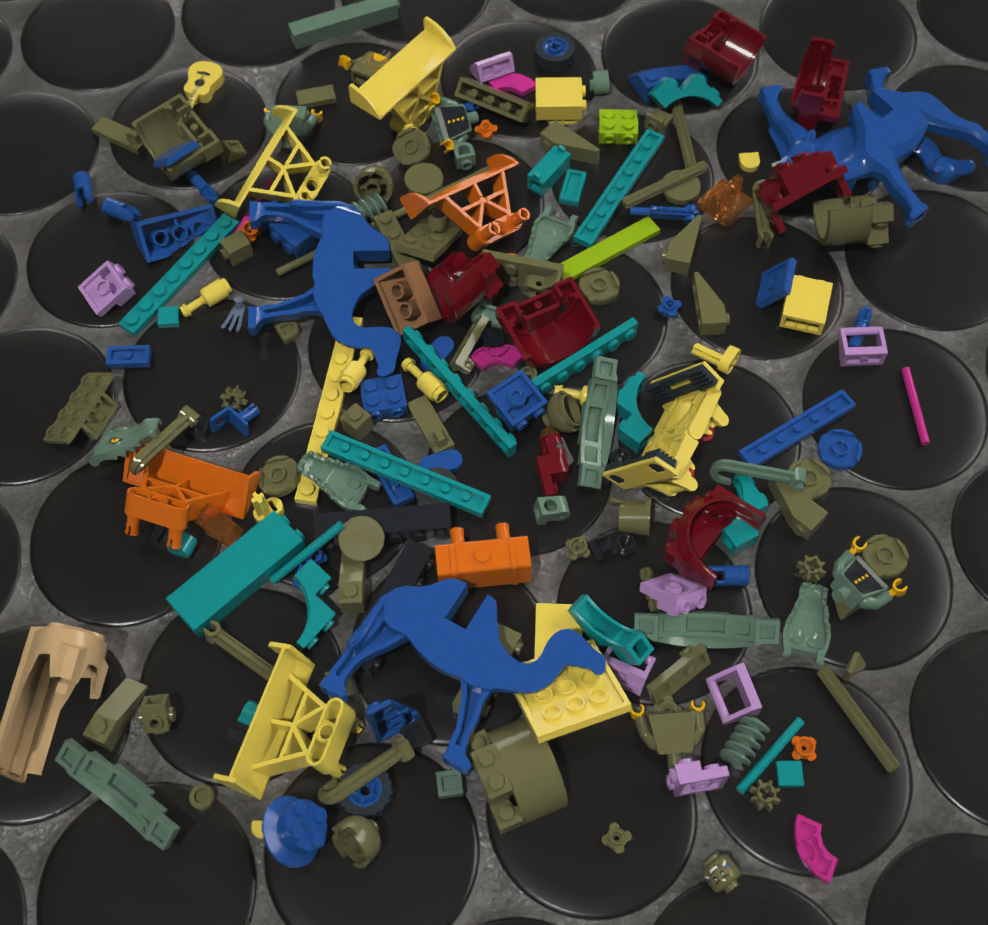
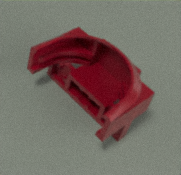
M813 37L796 79L791 99V108L797 116L796 123L806 129L815 130L817 122L835 125L839 120L850 61L831 58L835 40Z
M832 151L800 152L791 157L792 161L781 162L772 167L774 171L768 174L770 179L758 184L759 188L754 190L774 234H781L787 231L779 215V209L828 182L839 198H847L852 195L843 174L849 171L845 164L838 165Z
M719 484L713 491L709 489L703 498L697 496L693 502L690 500L687 502L682 510V516L680 518L676 517L669 527L671 531L667 535L669 541L664 547L666 552L664 561L679 571L678 576L686 579L691 578L696 583L706 586L708 591H711L715 586L718 575L702 563V561L720 539L723 529L730 525L736 517L757 530L765 516L764 512L743 501Z

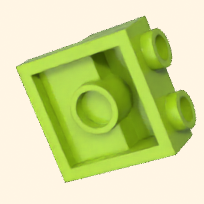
M599 109V143L637 144V110Z

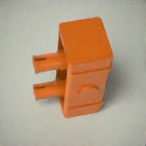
M498 523L495 525L497 539L465 542L464 529L461 527L452 528L450 530L451 543L435 545L438 582L445 579H459L467 583L468 589L508 584L518 585V583L531 582V558L528 536L510 537L509 524Z

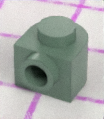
M608 70L593 72L592 80H589L590 92H594V95L610 93Z
M460 142L454 147V159L457 169L469 170L476 165L473 146L468 142Z

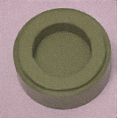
M206 784L195 786L189 794V801L196 810H208L215 803V792Z

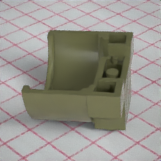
M181 93L132 122L136 133L154 161L162 153L179 144L192 141L200 144L197 149L171 166L160 168L171 181L178 179L224 151L220 140L200 120ZM175 120H178V123H179V125H180V128L178 127V125H177V123L175 122Z
M872 194L812 201L815 230L822 246L864 243L869 245L870 248L882 247L883 243H889L888 221H894L893 203L888 201L877 203V196Z
M525 716L488 732L483 729L472 734L466 753L474 768L500 835L568 806L566 789L547 741L538 744ZM512 795H514L517 806H513L508 800Z

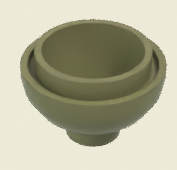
M558 391L550 398L546 413L542 416V419L548 428L554 427L560 432L573 433L580 428L581 411L572 395L565 391Z

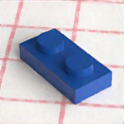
M108 346L106 366L108 369L150 367L151 346Z

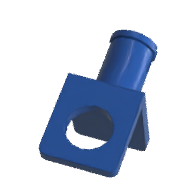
M253 403L239 413L228 406L210 418V429L215 433L230 422L247 437L249 436L248 422L259 416L260 411ZM224 416L223 420L219 424H216L217 420L220 417Z

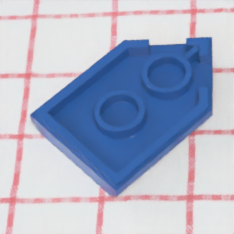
M194 141L179 144L162 153L155 160L154 167L156 169L169 167L197 149L200 144Z

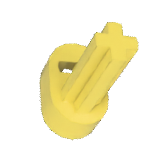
M697 343L694 344L691 354L716 365L717 370L728 375L737 363L741 349L730 345L722 355Z
M257 492L252 494L253 515L257 523L273 511L271 506L277 507L278 510L275 512L279 516L284 514V506L279 498L271 497L265 499L262 492L260 494H257Z

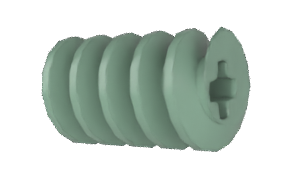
M376 192L372 194V197L366 196L365 201L359 199L358 204L356 202L351 203L362 214L366 222L367 217L373 221L374 214L378 215L381 214V211H388L386 203Z
M750 715L740 718L739 724L734 728L735 732L730 734V740L725 743V749L720 751L721 758L727 764L740 771L744 770L741 766L742 764L747 766L751 764L746 756L752 758L756 756L751 748L760 749L761 746L756 740L765 741V737L761 732L767 734L770 732V729L762 721Z

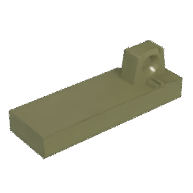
M104 116L92 127L93 134L135 154L140 155L146 148L136 131Z
M481 315L473 322L448 366L452 373L459 370L467 375L472 371L475 362L469 357V354L489 321V318L485 315Z
M426 395L407 403V409L433 454L455 449L453 440Z
M700 643L695 647L688 645L679 652L680 659L646 686L650 699L654 704L662 702L663 697L666 695L672 696L711 664L706 647Z

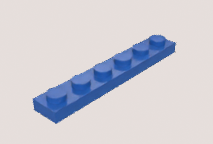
M841 389L739 450L738 456L743 462L762 465L855 409L856 404Z

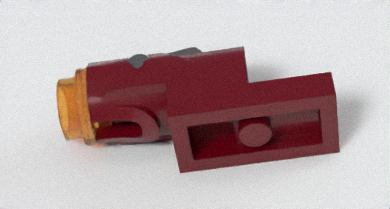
M548 427L540 432L539 441L542 456L536 457V469L544 497L559 495L557 483L567 480L570 466L574 461L560 432L554 427Z

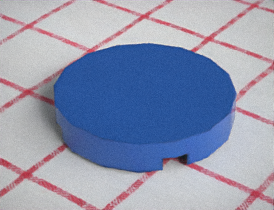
M833 429L825 435L823 434L817 446V454L821 462L834 470L845 471L853 468L859 462L863 452L861 442L855 438L852 432L844 429Z

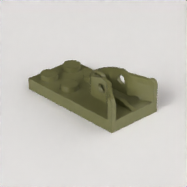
M431 205L427 207L426 217L396 243L395 250L434 262L462 235L463 229L447 215L443 218L435 217L436 207Z
M486 249L482 251L491 252L500 265L495 270V273L501 282L510 287H521L523 294L529 298L536 296V293H543L552 289L554 283L564 279V264Z

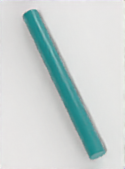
M341 521L334 524L270 576L271 582L274 584L278 583L345 528L344 524Z
M796 717L736 786V790L743 795L805 724L801 718Z

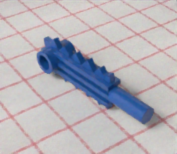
M686 205L685 208L651 206V208L630 207V215L650 216V218L684 220L685 224H689L697 215H701L695 205Z

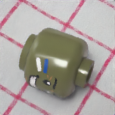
M716 853L702 864L704 867L702 876L714 892L719 893L724 890L728 894L739 885L736 880L740 876V871L728 855Z

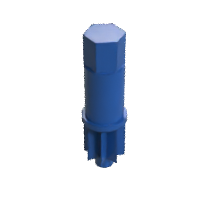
M192 169L187 172L186 177L208 203H216L219 196L212 186L195 170Z
M865 306L864 309L860 308L857 319L854 322V327H869L873 312L870 311L871 308L869 306ZM864 335L851 336L848 348L861 347Z

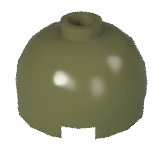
M370 165L361 169L358 173L353 189L358 199L365 201L366 196L372 197V194L376 192L387 203L392 195L394 182L388 170L378 165Z
M352 815L344 818L332 827L331 830L335 834L331 838L336 849L343 858L348 855L354 860L353 866L361 869L365 868L377 856L381 846L379 827L372 819Z

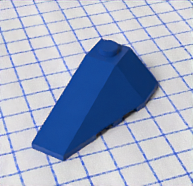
M687 64L642 70L627 76V80L645 104L653 101L647 94L662 77L674 78L678 82L679 88L690 74L700 73L706 79L710 78L711 75L704 68L698 71Z
M208 204L132 222L130 225L135 242L146 263L167 258L173 252L185 246L189 241L206 232L217 219L213 204Z
M391 699L381 703L379 701L374 702L367 707V710L363 711L377 743L400 733L401 728L420 718L418 710Z

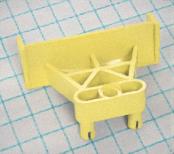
M427 16L423 19L424 30L360 88L352 83L348 86L350 101L377 119L381 120L390 112L393 115L390 121V128L397 133L408 128L418 129L431 117L430 111L436 105L428 106V103L432 102V100L427 95L433 92L437 93L443 63L456 51V47L448 34Z
M277 105L272 109L271 114L282 120V123L268 143L235 201L218 199L215 203L217 208L236 218L246 196L272 201L275 199L285 203H290V201L296 199H315L330 173L331 160L323 156L320 160L314 162L289 128V125L291 126L298 109L287 105ZM282 136L286 138L293 148L284 166L270 157ZM296 154L303 162L290 164ZM264 166L278 173L269 190L251 188ZM309 172L295 194L288 174ZM280 180H282L286 193L274 191ZM306 185H313L315 191H309Z
M269 643L268 647L278 653L279 656L229 776L216 773L213 776V779L219 783L258 800L262 799L270 776L312 766L322 774H330L333 778L339 780L344 775L341 770L343 772L347 770L344 765L339 763L349 733L351 731L353 734H359L363 729L358 724L364 727V722L355 716L353 708L342 699L333 698L326 704L306 687L315 664L290 644ZM315 730L312 741H310L307 733Z

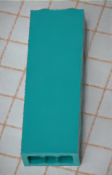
M272 511L170 594L166 600L171 608L200 638L204 635V628L208 631L211 629L210 621L220 622L268 582L270 576L306 548L304 535L298 529L294 531L290 527V521L283 514L279 516L275 511Z

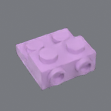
M107 260L78 286L96 315L100 317L116 304L121 307L136 294L133 290L135 284L128 277L123 276L125 270L118 263L114 265Z
M673 573L640 583V592L649 595L651 599L657 600V608L665 611L670 616H679L681 613L688 614L690 610L695 608L702 609L707 601L706 586Z
M682 759L674 765V768L668 769L669 775H666L668 789L673 790L674 797L723 788L730 776L727 765L720 767L719 764H711L705 766V770H702L700 760Z

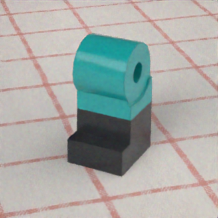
M157 524L149 537L154 547L177 556L189 558L198 543L197 539L183 532L181 548H168L166 543L169 529Z
M249 700L245 704L233 727H230L226 734L231 743L242 746L259 703Z

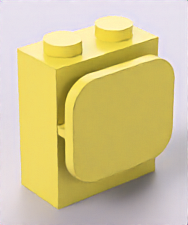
M582 77L536 78V120H546L549 124L556 120L562 125H574L579 120H582V112H586V100H582V97H585L586 88L585 85H582Z
M794 275L791 292L784 299L779 326L821 335L826 321L833 283Z

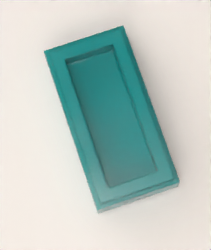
M573 169L567 170L559 196V203L578 207L587 172Z

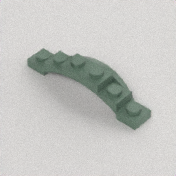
M602 356L594 357L592 378L588 382L586 401L583 402L577 442V445H580L577 465L580 466L577 482L579 487L601 489L602 475L609 458L615 422L618 379L616 375L618 360Z
M658 611V614L635 613L634 630L641 631L647 639L685 647L691 645L695 647L700 643L706 648H739L760 646L762 644H779L780 619L755 618L754 615H733L729 612L690 611L688 614L681 613L679 616H670L666 612Z
M73 738L65 740L55 761L65 768L72 778L122 816L146 840L152 841L163 851L168 849L180 827L165 815L167 809L153 798L155 792L120 763L111 764L97 751L89 753Z

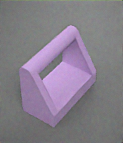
M510 51L476 62L469 67L471 74L481 83L515 72L513 56Z
M882 326L839 328L840 366L883 365L888 351ZM877 335V346L848 348L846 336Z
M608 646L604 658L620 686L640 696L656 658L649 655L643 661V663L647 664L645 671L611 657L613 650Z
M744 663L732 666L706 679L723 725L739 721L741 717L746 715L756 716L760 713L762 705ZM734 678L745 709L729 715L717 682Z

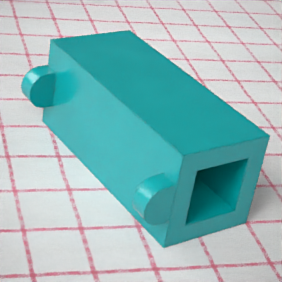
M554 145L528 173L527 188L544 196L568 170L571 154L566 151L563 145L559 147Z

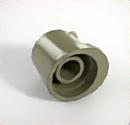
M648 497L646 502H627L617 498H610L609 504L620 505L619 532L644 536L650 535L652 497Z

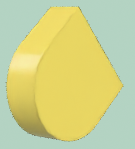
M758 152L740 153L738 156L739 165L743 171L755 172L759 168L760 158Z

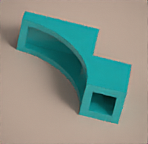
M700 73L690 74L679 88V84L674 78L662 77L647 94L659 108H666L675 100L686 96L700 98L714 107H718L722 102L719 97L720 93L715 88H710L707 84V79Z
M640 371L634 377L630 376L621 390H617L616 414L623 419L617 427V439L637 454L648 443L653 432V428L644 421L637 406V397L644 388L646 375Z
M735 474L732 484L738 493V497L766 513L769 505L768 500L763 493L758 491L751 476ZM736 518L723 529L720 539L731 555L735 556L755 545L759 532L758 529L756 530L744 521Z
M312 559L292 579L301 589L307 605L306 625L301 637L295 644L300 651L305 647L310 649L319 640L316 635L321 630L326 632L334 624L332 618L336 614L316 596L317 593L322 596L330 587L327 583L331 577Z
M582 594L567 610L589 639H593L597 646H610L617 657L624 663L640 666L654 650L641 631L630 629L609 617L587 594Z

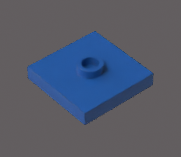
M791 257L762 273L756 300L757 307L762 309L790 294L797 263L794 258Z

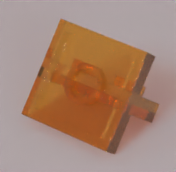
M736 174L729 182L722 178L697 201L696 206L728 227L752 205L753 199L742 192L744 178Z

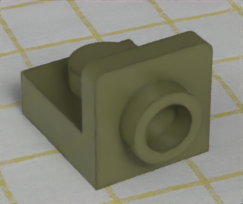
M656 108L652 114L649 112L646 114L644 128L662 134L673 121V116Z

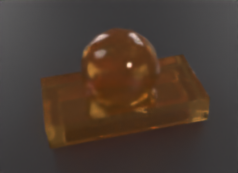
M206 504L195 521L197 525L204 529L208 536L216 538L227 548L238 540L244 530L212 504Z

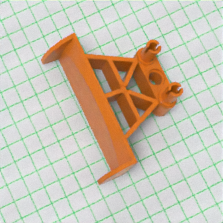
M495 154L486 159L491 170L464 180L429 199L418 193H408L400 197V201L411 220L416 218L427 207L434 204L469 235L467 239L469 248L476 252L509 237L520 229L522 223L530 217V213L526 208H521L516 213H511L505 175L519 164L518 161L505 154ZM491 178L494 193L483 198V194L477 184ZM464 191L470 205L460 208L449 197ZM483 214L495 219V221L482 226Z
M141 441V447H136L134 453L127 451L123 482L139 486L127 489L124 509L127 515L125 529L127 535L129 531L130 536L140 534L142 519L167 527L169 532L166 546L168 548L171 547V549H180L182 534L187 528L188 521L220 513L244 519L252 504V494L256 492L258 487L259 471H254L252 474L247 475L163 449L147 463V467L142 472L134 475L130 472V464L136 454L147 443Z

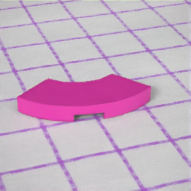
M509 73L485 81L488 86L503 92H514L521 97L536 90V83L532 79L517 73Z
M508 344L481 347L469 354V357L475 362V366L483 372L494 366H506L514 369L523 360L516 346Z
M797 814L793 828L797 853L805 867L816 878L829 884L838 859L831 855L823 845L821 838L822 824Z

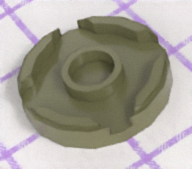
M408 128L396 136V141L392 147L393 155L397 161L404 166L412 167L415 164L423 163L430 154L431 144L430 139L422 130Z
M431 163L413 165L407 170L404 178L405 186L410 193H418L423 196L441 189L444 182L442 171Z
M681 170L671 171L668 174H666L664 178L674 173H677ZM695 176L662 192V194L671 203L685 205L697 199L700 194L701 183L698 177Z
M592 268L584 272L579 281V290L585 300L591 304H608L618 296L620 288L619 279L614 272L606 271L605 268Z
M279 455L268 459L265 462L266 465L259 470L258 486L270 497L288 495L300 482L301 473L298 472V464L286 455Z
M805 458L795 461L788 469L789 471L795 467L806 469V482L801 492L811 500H818L825 496L832 482L830 470L826 465L812 458L810 460H804Z
M357 516L344 523L345 528L339 532L338 541L341 550L348 558L357 562H366L380 554L384 547L385 536L382 527L376 520L367 516Z
M886 534L875 535L868 539L866 548L861 552V558L880 578L891 579L904 571L909 554L905 545L899 539L888 537L889 535Z

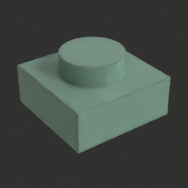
M456 769L436 772L439 799L464 796L461 772Z

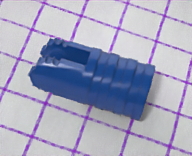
M84 171L74 173L72 177L76 205L78 208L85 207L84 198H86L88 203L94 202L91 177L89 173Z
M107 197L102 204V213L119 220L132 222L133 220H139L142 216L141 211L111 197Z
M706 565L713 572L723 571L724 580L716 579L715 586L749 585L748 565Z

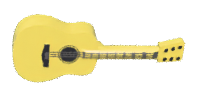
M199 61L190 66L188 81L184 86V90L192 108L194 104L210 102L214 92L223 85L225 79L221 66L208 61Z

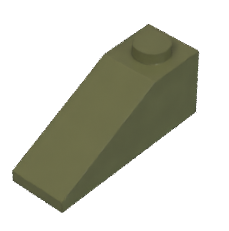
M556 120L540 133V147L546 152H549L554 145L557 147L563 145L566 151L571 154V160L591 164L599 162V148Z
M697 215L670 242L668 250L664 249L662 255V262H665L664 271L688 275L702 215Z
M694 272L692 290L700 336L725 334L726 327L730 325V315L726 313L725 305L699 272Z
M769 480L767 485L788 525L795 534L803 536L808 540L824 522L828 512L801 491L793 490L790 484Z
M342 551L338 601L341 613H365V562L354 561L348 558Z
M126 677L95 712L83 735L91 743L112 752L149 687Z

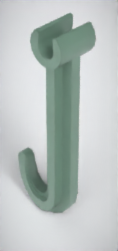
M721 459L714 462L710 468V475L713 480L724 485H731L732 480L718 474L721 471L788 483L795 491H802L806 482V469L802 467H795L789 471L730 459Z

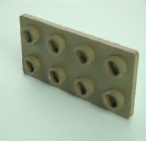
M90 372L84 375L77 390L70 395L66 406L59 411L58 418L54 424L47 429L43 441L46 443L69 445L79 430L90 439L97 440L119 406L105 393L115 375L113 373Z

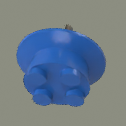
M282 796L273 800L266 808L262 819V834L271 855L281 864L291 868H299L310 863L315 858L319 847H322L325 843L327 812L324 808L318 807L314 802L307 799Z

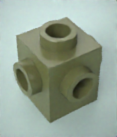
M169 694L144 696L138 712L139 724L143 725L145 734H162L170 730L172 721L176 720V711L174 706L171 707Z

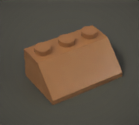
M418 260L404 263L373 279L392 326L400 336L403 335L402 329L408 325L415 331L442 319Z

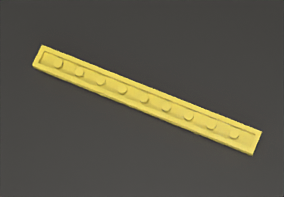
M352 317L356 325L363 326V318ZM335 341L306 453L314 451L315 454L325 459L330 457V455L321 452L320 447L330 430L336 432L346 394L338 386V377L350 361H354L356 348H350ZM301 474L294 498L295 502L317 506L321 489L312 480Z

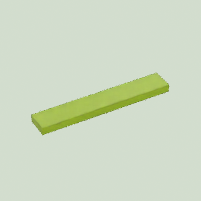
M648 216L560 263L564 264V279L572 276L573 280L581 277L584 272L597 268L660 234L659 227Z

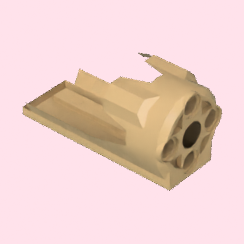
M56 622L49 623L45 627L30 628L0 724V775L19 783H25L28 773L42 774L59 712L80 678H91L90 699H99L109 667L105 660L108 650L107 643L104 640L105 636L80 627Z

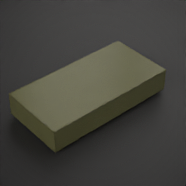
M333 84L296 91L299 106L311 108L337 103Z

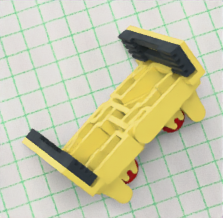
M706 361L651 381L646 391H650L649 394H653V398L657 397L655 400L659 401V404H663L662 407L665 409L654 429V435L650 437L641 457L624 462L616 461L606 465L602 476L624 490L649 487L669 497L686 490L689 492L695 491L698 483L693 478L695 466L690 458L698 443L709 441L713 438L714 427H724L729 423L728 416L717 403L722 393L720 388L724 380Z

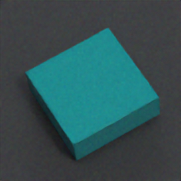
M179 306L158 307L157 325L159 328L180 327L181 310Z
M776 761L775 768L778 788H803L802 762Z

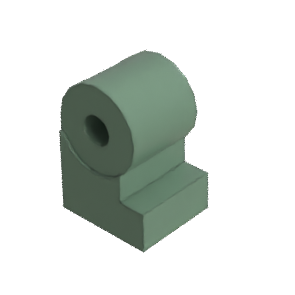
M564 496L537 497L533 506L537 525H545L548 521H562L571 515L567 499Z

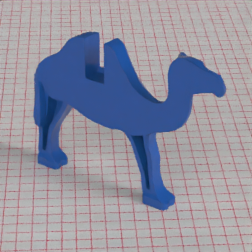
M888 67L871 69L867 72L864 82L867 87L868 96H870L871 91L883 88V85L888 81L890 75ZM779 84L762 87L757 98L769 122L770 137L782 159L796 141L804 138L808 131L793 121L782 110L779 100L783 88ZM869 105V109L882 119L883 117ZM850 126L832 130L818 139L815 138L819 148L824 150V152L832 151L836 161L845 159L854 147ZM926 135L923 136L920 144L913 152L922 160L928 177L941 185L972 174L975 169V161L971 159L955 160L942 156L936 144ZM875 177L865 178L870 191L878 188L879 180ZM856 181L847 183L851 193ZM829 182L823 185L830 191L836 193Z
M877 88L871 91L866 103L883 118L880 119L858 100L848 117L854 141L853 150L845 159L837 161L838 165L845 164L849 171L843 174L847 183L867 177H875L882 182L888 193L905 211L906 219L904 225L907 228H911L925 217L929 207L922 203L910 189L898 164L915 151L925 132L929 131L956 138L973 145L983 153L984 164L988 167V132L978 123L967 121L955 115L939 99L927 92H898ZM810 130L804 138L796 141L779 163L792 161L791 157L800 152L808 151L812 153L820 151L821 149L815 141V130Z
M304 199L292 200L290 203L250 201L249 220L251 230L258 229L266 221H279L289 223L305 233L320 239L313 259L312 277L314 287L305 294L277 304L248 307L249 335L256 336L264 325L272 322L291 321L306 316H321L332 337L338 343L350 348L371 349L378 365V376L384 378L392 374L395 370L400 350V334L388 327H360L354 323L352 318L353 311L359 301L377 290L373 279L391 270V268L358 269V261H389L390 246L387 238L372 228L354 206L341 201Z
M445 579L423 587L403 586L395 588L379 598L362 624L351 635L347 642L346 650L331 668L328 676L323 678L319 686L325 694L332 698H340L346 703L349 700L346 692V683L362 664L410 641L422 659L431 667L451 678L459 680L461 683L462 696L456 729L449 741V747L442 758L444 763L466 776H469L472 772V765L466 756L469 740L479 723L483 705L493 693H538L551 685L565 666L592 671L597 676L602 675L605 671L606 660L604 656L588 644L582 636L571 629H563L554 633L536 661L529 664L518 662L509 655L499 640L497 604L490 595L486 596L466 629L451 622V619L468 594L467 583L459 579Z

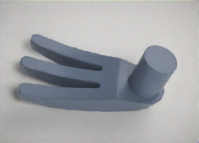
M242 297L234 299L235 306L221 326L222 330L231 322L228 329L231 332L238 320L236 331L240 332L245 310Z

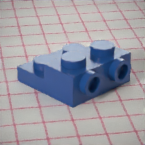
M522 369L486 393L488 399L499 411L500 418L511 432L516 429L522 431L528 426L530 419L533 417L539 419L546 413L545 409L547 408L548 401Z
M401 374L361 381L360 389L363 409L371 415L372 421H379L389 417L398 418L408 414Z

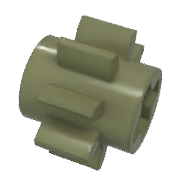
M239 385L234 389L228 386L225 389L226 393L220 395V398L224 399L222 407L230 406L232 409H237V411L241 412L243 409L242 405H246L248 402L247 399H244L246 391L242 392L239 389Z
M805 555L803 562L798 561L796 566L798 569H801L797 577H802L805 583L814 581L817 584L820 580L819 577H824L826 571L822 569L825 562H821L817 555L814 557Z
M759 779L757 781L758 788L751 786L749 792L754 794L749 802H755L758 806L757 811H760L761 808H767L771 812L773 809L772 803L778 805L781 801L776 797L780 788L775 789L772 785V780L768 783H763ZM763 791L767 793L766 800L762 798Z

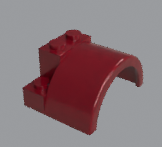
M720 8L701 31L697 30L689 38L684 49L687 55L683 62L698 71L704 68L730 85H735L755 60L767 36Z
M453 251L425 276L442 317L441 320L448 323H456L482 298L491 299L499 293V289L504 284L495 273V270L500 265L491 252H481L475 258H467L463 251Z
M572 276L554 283L552 289L519 303H516L514 300L496 308L495 317L504 333L510 335L526 365L532 368H544L560 363L586 347L595 338L601 327ZM568 305V308L560 314L559 306Z

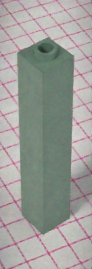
M364 0L288 23L290 37L295 48L300 49L399 19L398 10H400V4L398 0Z

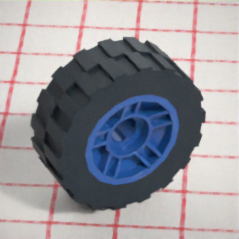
M548 32L537 39V43H535V61L540 68H543L545 71L560 72L567 70V68L574 64L576 45L569 35L562 32Z
M362 762V764L352 765L353 767L348 768L345 774L341 776L340 782L368 763ZM382 772L341 800L340 804L346 814L350 816L359 815L372 820L383 816L382 814L388 811L390 803L392 804V795H394L388 773ZM365 787H368L370 793L363 796L361 793L365 790Z

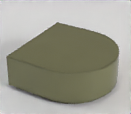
M284 321L275 326V330L284 345L299 337V326L294 321Z

